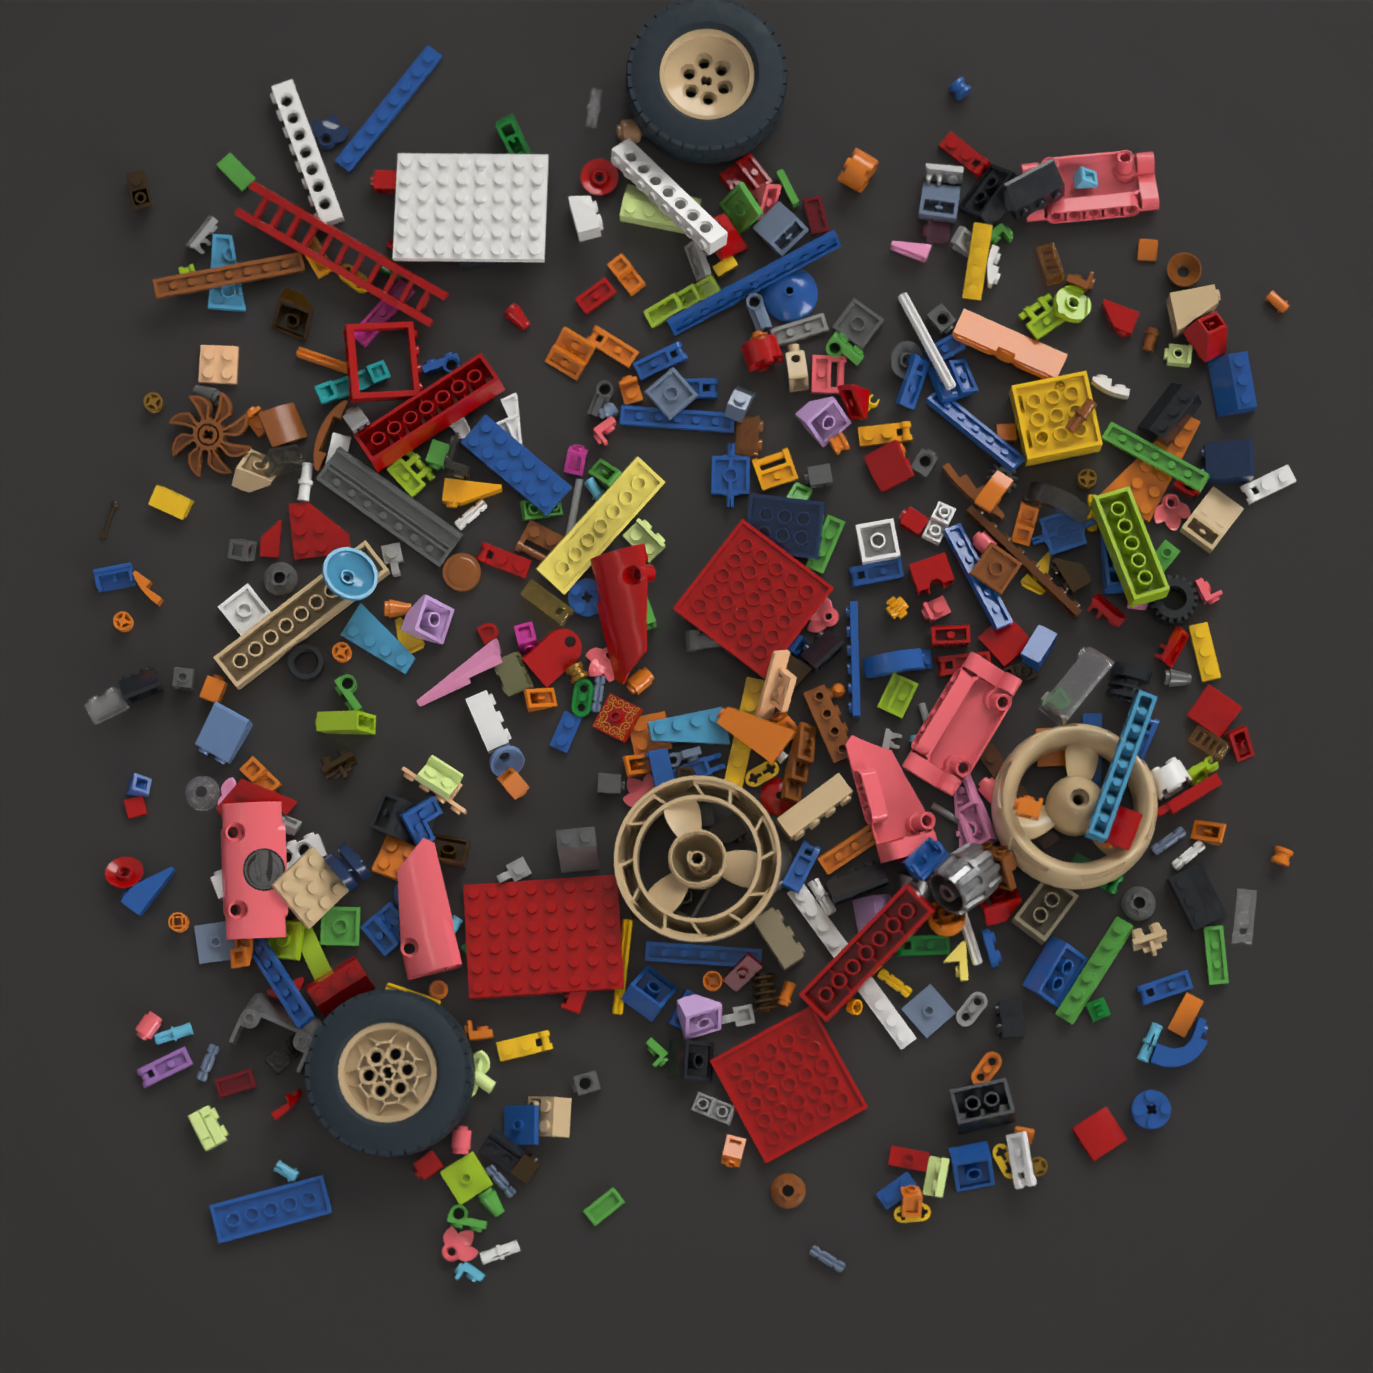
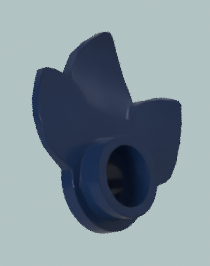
M335 114L327 117L323 123L319 120H314L311 127L312 133L317 137L318 146L324 150L333 148L335 143L343 142L349 134V127H340ZM325 138L330 139V142L325 144L323 143V140Z

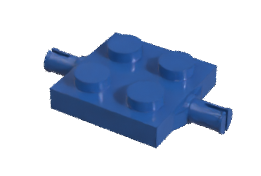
M727 443V454L712 456L711 495L725 496L726 508L730 507V501L731 508H734L735 496L749 495L750 456L736 455L735 443H732V450H730V443Z
M1076 507L1039 519L1042 526V535L1031 539L1033 545L1045 542L1051 556L1088 544L1085 537V528L1096 524L1093 517L1082 521L1078 516Z

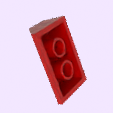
M355 955L305 986L308 994L325 1018L345 1001L375 988Z

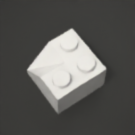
M591 196L568 197L579 242L600 237V230H603L601 215L596 214V212H599L596 201L592 202Z
M893 518L856 525L862 565L900 558Z

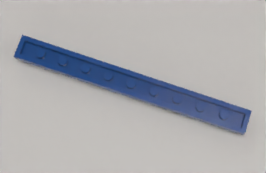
M834 229L670 317L667 319V322L674 335L676 336L745 299L751 293L758 292L841 247L842 245Z

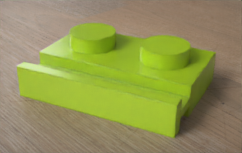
M893 673L877 708L903 719L919 684Z

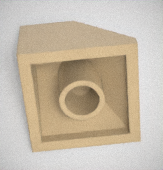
M250 449L235 469L232 486L242 491L252 492L271 485L284 466V462Z

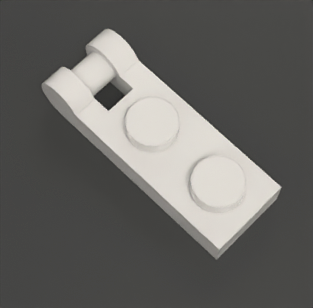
M1287 464L1240 488L1243 493L1245 492L1248 504H1252L1295 483L1296 479ZM1256 487L1258 493L1254 495L1252 488Z
M1027 1132L1006 1135L1015 1188L1018 1190L1023 1189L1025 1186H1036L1037 1181L1033 1174Z

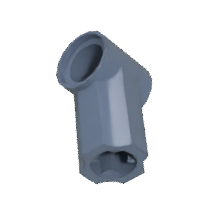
M758 293L748 295L746 308L750 313L756 331L768 330L772 327V324L765 309L763 298ZM757 299L760 302L759 306H750V300Z

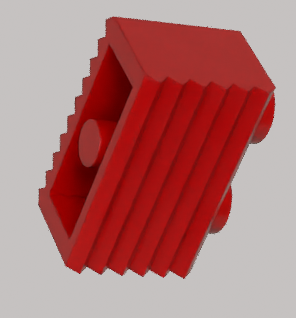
M970 625L931 626V647L941 648L943 646L945 648L947 646L949 648L950 646L964 647L965 645L968 647L971 642Z

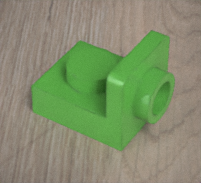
M999 224L992 230L990 244L994 245L1002 239L1001 235L1009 244L1013 240V232L1007 225Z
M795 482L787 497L808 500L813 489Z
M650 1038L646 1042L649 1046L647 1050L654 1056L657 1054L660 1056L652 1065L655 1068L658 1065L662 1067L668 1061L666 1056L669 1053L654 1039Z

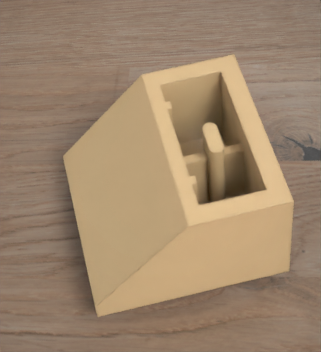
M528 1097V1105H539V1136L569 1137L572 1098Z

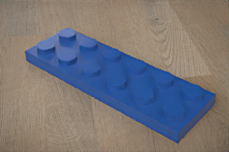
M486 414L460 442L461 445L546 516L551 513L572 489V486Z
M323 1175L209 1205L219 1243L333 1213Z

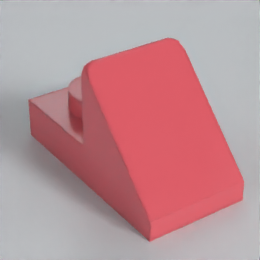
M764 183L751 192L752 196L758 199L757 203L764 212L757 220H760L778 202L782 185Z

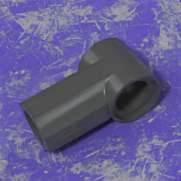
M603 380L597 384L596 392L587 412L588 415L603 420L600 418L598 410L604 408V405L609 403L614 395L613 386L609 381ZM603 386H608L610 392L604 395L600 393V389Z
M700 630L685 631L686 651L688 652L721 647Z

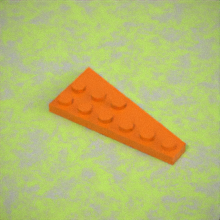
M1191 417L1169 447H1166L1157 440L1152 444L1182 459L1201 421ZM1136 459L1101 494L1130 486L1142 519L1149 523L1172 477Z

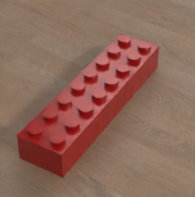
M480 353L353 436L378 473L503 392L505 388L482 353Z
M906 883L805 987L799 996L825 1022L830 1021L937 910L910 883Z

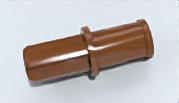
M1087 398L1080 409L1075 411V415L1065 428L1070 433H1075L1081 424L1088 420L1087 417L1097 407V404L1092 399Z

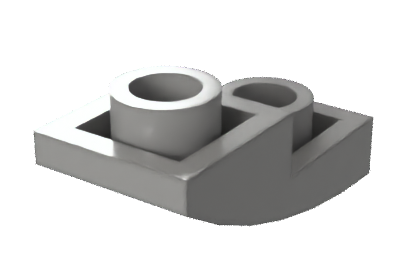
M698 1092L691 1110L730 1125L736 1108L731 1104Z

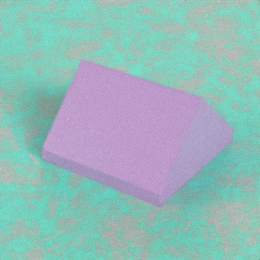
M890 894L870 895L852 900L858 933L891 900Z

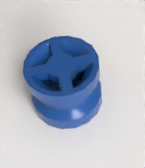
M960 77L949 86L948 90L953 92L955 98L959 101L972 88L970 85H966L963 77Z

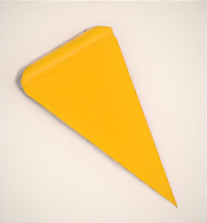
M1050 551L1037 563L1040 567L1039 570L1043 574H1048ZM1028 574L1021 579L1022 587L1039 595L1045 593V590Z
M401 617L395 619L398 641L411 654L424 648L425 643L422 639L415 638L401 631L404 620Z

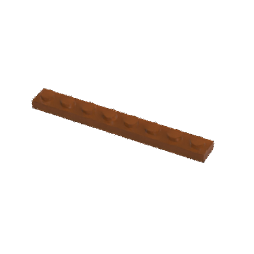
M296 252L152 279L156 299L304 272L305 266L302 253Z

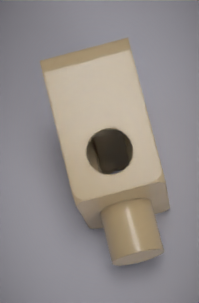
M799 344L788 345V352L785 353L790 392L809 390L805 352L799 349Z

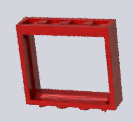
M413 321L346 324L344 326L343 335L350 403L408 400L423 390L422 382L419 383L418 376L421 375V366L417 364V357H419V347L415 344L417 327H414ZM407 330L412 390L360 393L354 332Z

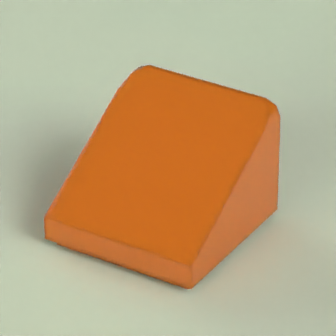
M1139 239L1137 260L1156 262L1158 240Z
M1015 423L996 424L997 435L1007 443L1017 442Z
M1020 1126L1014 1127L1013 1134L1027 1132L1028 1143L1031 1145L1035 1130Z

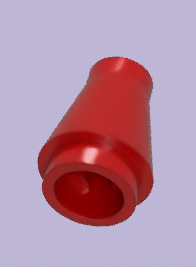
M515 303L503 312L506 315L505 318L522 331L531 324L520 306H517Z

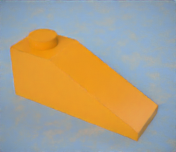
M445 478L442 502L446 504V507L457 508V506H464L501 493L503 488L499 484Z

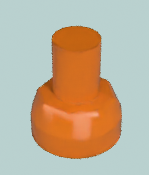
M836 683L831 687L834 698L840 699L844 697L846 693L844 685Z

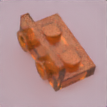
M760 415L744 417L742 423L737 421L736 455L758 456V451H762L763 439H759V432H763V421H760Z

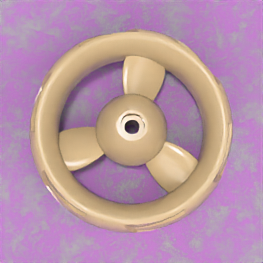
M1071 723L1042 730L1026 738L1016 746L1002 764L997 774L991 797L993 826L1001 846H1006L1007 850L1013 851L1016 865L1032 878L1058 888L1088 889L1098 887L1116 880L1137 863L1148 848L1157 820L1158 797L1153 776L1146 762L1136 756L1127 784L1132 795L1133 811L1141 813L1143 817L1130 850L1115 847L1109 849L1097 845L1107 856L1091 862L1071 863L1045 854L1030 841L1045 834L1052 827L1068 836H1081L1086 833L1101 791L1099 786L1092 781L1099 756L1111 763L1120 738L1111 731L1081 723ZM1065 750L1067 777L1056 782L1051 788L1045 805L1041 807L1038 821L1015 816L1016 810H1013V805L1017 797L1019 783L1025 772L1040 758L1056 751Z
M686 776L667 781L653 788L631 808L622 822L617 835L614 850V869L617 884L624 900L632 912L645 925L671 939L705 943L721 940L740 932L761 914L777 888L781 872L782 854L773 821L753 795L740 786L724 779L711 776ZM697 802L715 803L737 814L751 830L757 846V852L748 850L726 852L724 845L716 835L702 830L701 812ZM664 813L669 827L677 836L668 854V863L672 873L659 880L647 892L639 870L640 848L650 826ZM703 858L701 863L695 864L696 859ZM685 874L697 880L698 882L690 880L685 876ZM722 877L735 885L749 888L746 894L734 906L711 917L688 918L673 913L683 901L688 888L694 890L707 889L717 884Z

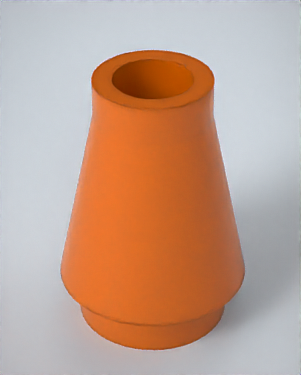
M391 599L384 601V616L389 618L406 615L411 609V603Z

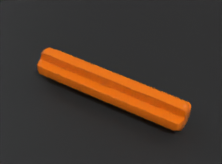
M299 347L296 352L298 358L347 374L346 362L303 347Z

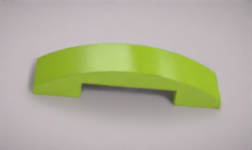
M295 918V919H293V920H291V921H300V920H299L298 918ZM313 926L310 929L304 928L301 951L314 980L332 969L317 939Z

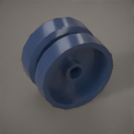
M344 842L337 848L339 854L343 857L341 861L334 853H330L324 860L345 886L352 891L358 886L357 880L353 877L354 873L361 880H366L372 874L364 866V861L355 850L352 851Z

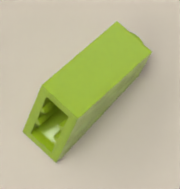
M358 710L317 712L315 720L316 731L330 734H376V715Z

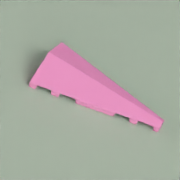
M497 638L489 642L416 701L421 707L471 683L470 677L502 663L500 656L502 652Z
M960 763L958 766L959 772L963 770V763ZM969 774L963 779L954 795L955 818L959 819L958 831H956V837L959 839V848L967 843L982 845L985 842H992L994 844L999 841L988 812Z

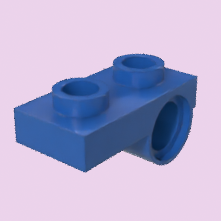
M450 352L444 354L441 359L426 361L425 365H422L425 377L443 370L446 374L452 372L447 369L450 363H456L457 368L461 366L458 354Z

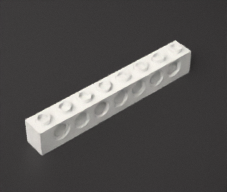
M290 79L271 86L273 93H270L273 104L277 103L279 107L276 113L279 121L283 120L286 126L282 128L286 138L290 137L292 144L289 145L292 156H297L296 167L299 173L303 172L305 177L301 179L305 190L309 189L311 194L308 196L311 207H316L317 213H314V215L330 225L345 221L293 80ZM285 100L292 101L289 106H283L282 104ZM291 117L298 118L296 123H289ZM296 135H305L302 140H295ZM304 151L311 152L307 158H303L301 155ZM316 168L317 172L314 175H309L308 170ZM317 185L324 187L321 192H315L314 188ZM324 202L330 204L327 209H321L320 206Z
M630 138L612 148V164L618 167L625 177L630 179L640 191H643L649 200L655 203L665 215H668L674 224L685 232L687 237L692 238L701 250L711 255L727 244L728 232Z

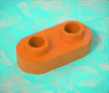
M992 1051L984 1055L971 1074L973 1084L991 1081L1002 1064V1058L997 1052ZM994 1058L996 1061L995 1065H990L988 1060ZM978 1074L984 1075L983 1081L977 1079Z

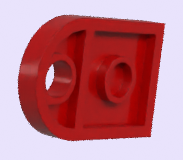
M558 628L545 636L521 659L547 688L568 667L578 660L581 655L582 644L577 634L566 628ZM568 636L574 638V643L571 646L565 645V639Z

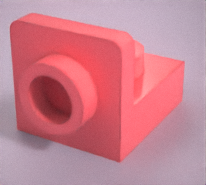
M612 415L593 429L595 433L593 435L594 439L599 445L602 443L605 447L608 445V441L603 434L608 435L615 430L616 420Z
M1203 578L1196 580L1193 584L1203 605L1208 602L1210 605L1216 603L1223 594L1221 590L1211 594V587L1207 581L1204 582Z
M943 595L922 604L923 609H921V613L925 620L929 619L930 623L951 613Z

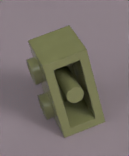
M513 652L502 657V663L494 666L497 676H500L502 680V690L508 697L515 696L524 692L525 689L534 687L526 666L521 659L520 652Z

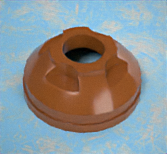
M1184 252L1174 255L1167 265V275L1170 281L1179 287H1189L1196 283L1201 276L1202 268L1200 261L1190 253ZM1181 267L1186 268L1189 272L1188 276L1180 277L1177 272L1178 269Z
M785 1173L774 1179L770 1193L776 1205L784 1209H792L802 1203L806 1195V1188L800 1177L791 1173ZM785 1185H791L794 1188L792 1196L787 1197L782 1193Z

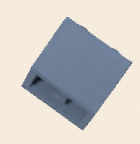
M923 182L918 219L956 224L961 187L943 184L937 186L936 183L926 185V182Z
M780 201L752 227L779 256H783L809 231L799 218Z

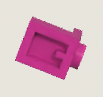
M582 445L570 446L567 452L564 472L582 476L588 449H584Z
M531 621L514 626L520 652L522 655L526 654L538 644L533 623Z

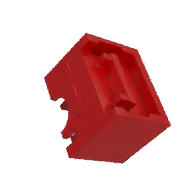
M945 552L908 565V572L917 596L921 595L920 591L922 590L930 595L931 591L929 588L931 583H939L943 590L946 589V586L954 583V576Z

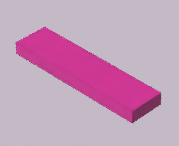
M400 279L392 287L389 294L400 299L407 284ZM413 289L411 290V292H410V294H409L407 300L405 301V303H406V302L409 300V298L415 293V291H414ZM381 300L360 324L389 322L399 309ZM380 331L354 332L355 340L365 348Z

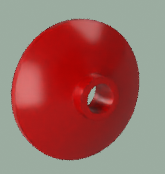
M594 159L583 167L581 183L590 194L603 196L615 189L618 183V171L610 161ZM598 176L603 177V181L598 182L596 178Z
M783 778L769 780L761 790L760 799L762 806L767 812L775 816H781L796 805L795 803L776 798V794L782 792Z
M132 857L117 858L110 862L105 870L107 882L116 888L132 887L142 879L144 874L141 862Z

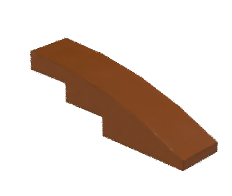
M949 463L942 467L943 473L969 501L975 504L974 501L984 488V485L976 489L967 474L959 478ZM998 505L990 513L979 507L997 520H1004L1005 515Z
M802 721L798 724L791 745L781 792V799L795 804L801 801L802 784L807 783L808 767L814 761L817 731L816 726Z

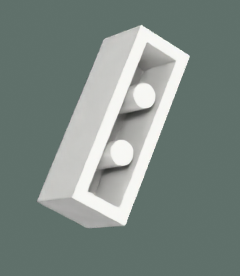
M487 690L465 699L488 753L490 754L500 747L510 745L508 740L512 738L508 729H503L501 722L504 720L500 711L496 712L493 705L496 704L493 694L488 695Z

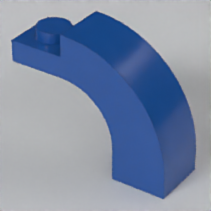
M930 649L899 650L863 659L866 678H879L903 671L929 670L933 668Z
M1200 1017L1197 1019L1192 1036L1184 1047L1173 1049L1156 1044L1149 1063L1160 1067L1174 1068L1193 1061L1201 1054L1208 1042L1201 1039V1036L1205 1037L1208 1025H1205L1207 1020Z

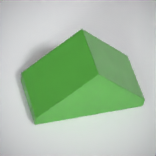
M601 458L588 471L606 489L610 488L622 475L619 469Z

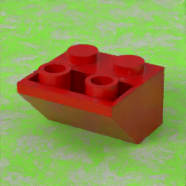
M1217 311L1197 319L1183 331L1187 341L1194 347L1198 356L1205 363L1226 352L1227 325Z

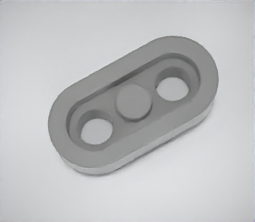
M974 992L969 996L956 1013V1021L959 1025L968 1027L974 1023L987 1006L988 1000L986 995L982 992ZM976 998L981 1000V1004L978 1006L974 1004ZM965 1013L969 1015L967 1021L962 1019V1015Z

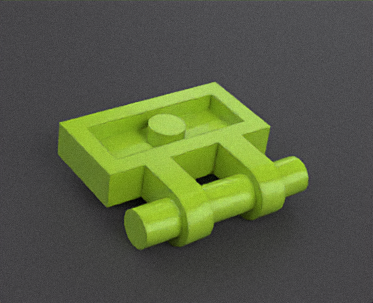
M1049 293L1044 297H1039L1036 303L1030 307H1025L1023 312L1018 314L1021 321L1027 317L1031 320L1026 324V327L1036 341L1065 321L1055 315L1054 305L1050 307L1048 304L1053 300ZM1042 307L1044 312L1036 316L1034 312Z
M410 451L406 454L409 460L405 462L402 458H399L386 470L413 498L426 487V484L422 481L424 477H427L431 482L436 476L432 473V469L421 461L418 453L415 454L413 451ZM414 464L420 470L418 474L410 468Z

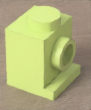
M1169 344L1168 348L1164 349L1163 359L1167 360L1166 365L1189 368L1192 345ZM1175 351L1181 352V356L1177 357Z

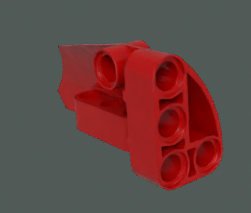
M645 544L618 549L590 559L599 594L597 608L614 678L621 684H625L634 666L647 652L648 582L655 579L656 570L653 565L646 564L649 560Z

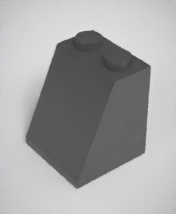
M594 826L556 830L561 874L600 870L597 836Z

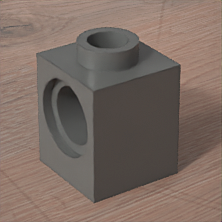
M942 303L927 314L926 319L940 336L944 333L947 335L955 329L956 319ZM940 317H944L947 319L948 322L944 325H941L938 323L937 319Z
M922 448L911 465L913 473L926 480L938 461L937 454L928 448L926 450ZM921 459H928L930 465L923 467L919 461Z
M830 463L807 467V473H804L805 483L809 484L811 489L833 485Z
M230 539L227 558L254 561L257 542L245 539Z
M174 667L172 683L174 689L194 691L196 671L191 668Z
M598 773V795L621 796V791H625V779H622V774Z
M596 1070L573 1076L574 1081L571 1082L573 1093L577 1092L578 1096L601 1090ZM582 1079L590 1080L591 1085L588 1089L580 1087Z

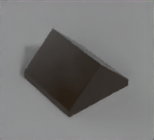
M433 834L435 840L432 842L435 843L439 864L466 870L471 840Z

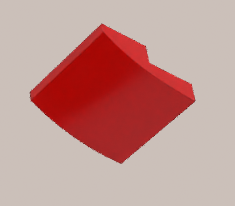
M751 153L736 161L734 166L721 173L718 177L729 192L741 182H744L750 193L764 183H773Z
M893 440L864 456L871 475L883 493L915 476L909 459L904 457L898 440Z
M1014 620L1011 625L996 631L991 625L978 636V640L1004 668L1021 654L1030 639Z
M1208 684L1188 712L1187 717L1221 739L1242 710V707Z
M1119 806L1107 840L1104 843L1110 844L1115 848L1130 850L1143 815Z
M1107 1107L1099 1110L1071 1129L1092 1162L1127 1140V1137Z

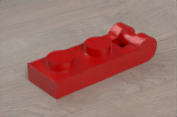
M951 131L938 145L941 150L977 178H980L983 174L982 171L991 165L987 158L981 156ZM975 161L979 163L977 167L972 165Z
M482 542L481 552L476 557L477 561L526 579L532 560ZM488 552L494 553L492 559L487 558Z
M990 651L976 652V654L991 663ZM969 653L937 657L936 662L939 664L938 677L952 676L958 668H961ZM952 662L953 669H947L946 663Z

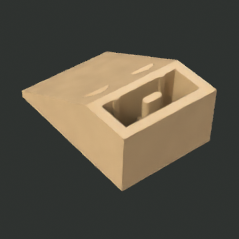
M1213 486L1179 532L1211 554L1244 508Z

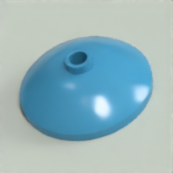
M351 547L335 549L328 554L323 562L322 575L327 587L335 595L351 601L362 600L368 597L377 586L378 573L375 564L365 553Z

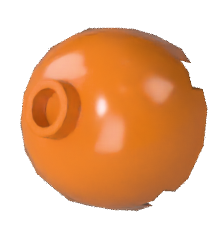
M936 901L931 904L937 910L928 919L929 927L934 933L948 937L958 934L963 929L966 913L956 915L955 913L947 912Z

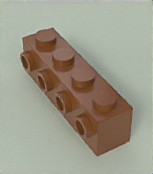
M825 684L804 692L803 697L833 765L848 760L845 744L848 741L847 734L849 730L846 723H841L839 716H841L838 705L834 706L831 699L834 696L831 689L826 688Z

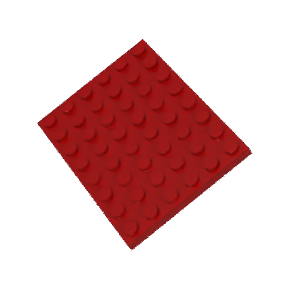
M615 875L463 885L470 1000L625 989L619 891Z

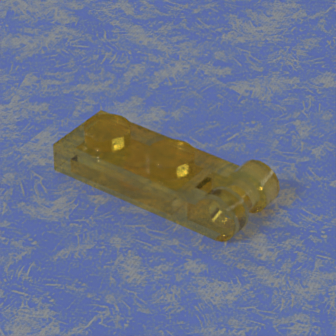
M532 579L520 593L522 597L561 626H564L567 617L574 613L572 608ZM558 608L563 610L560 615L555 613Z

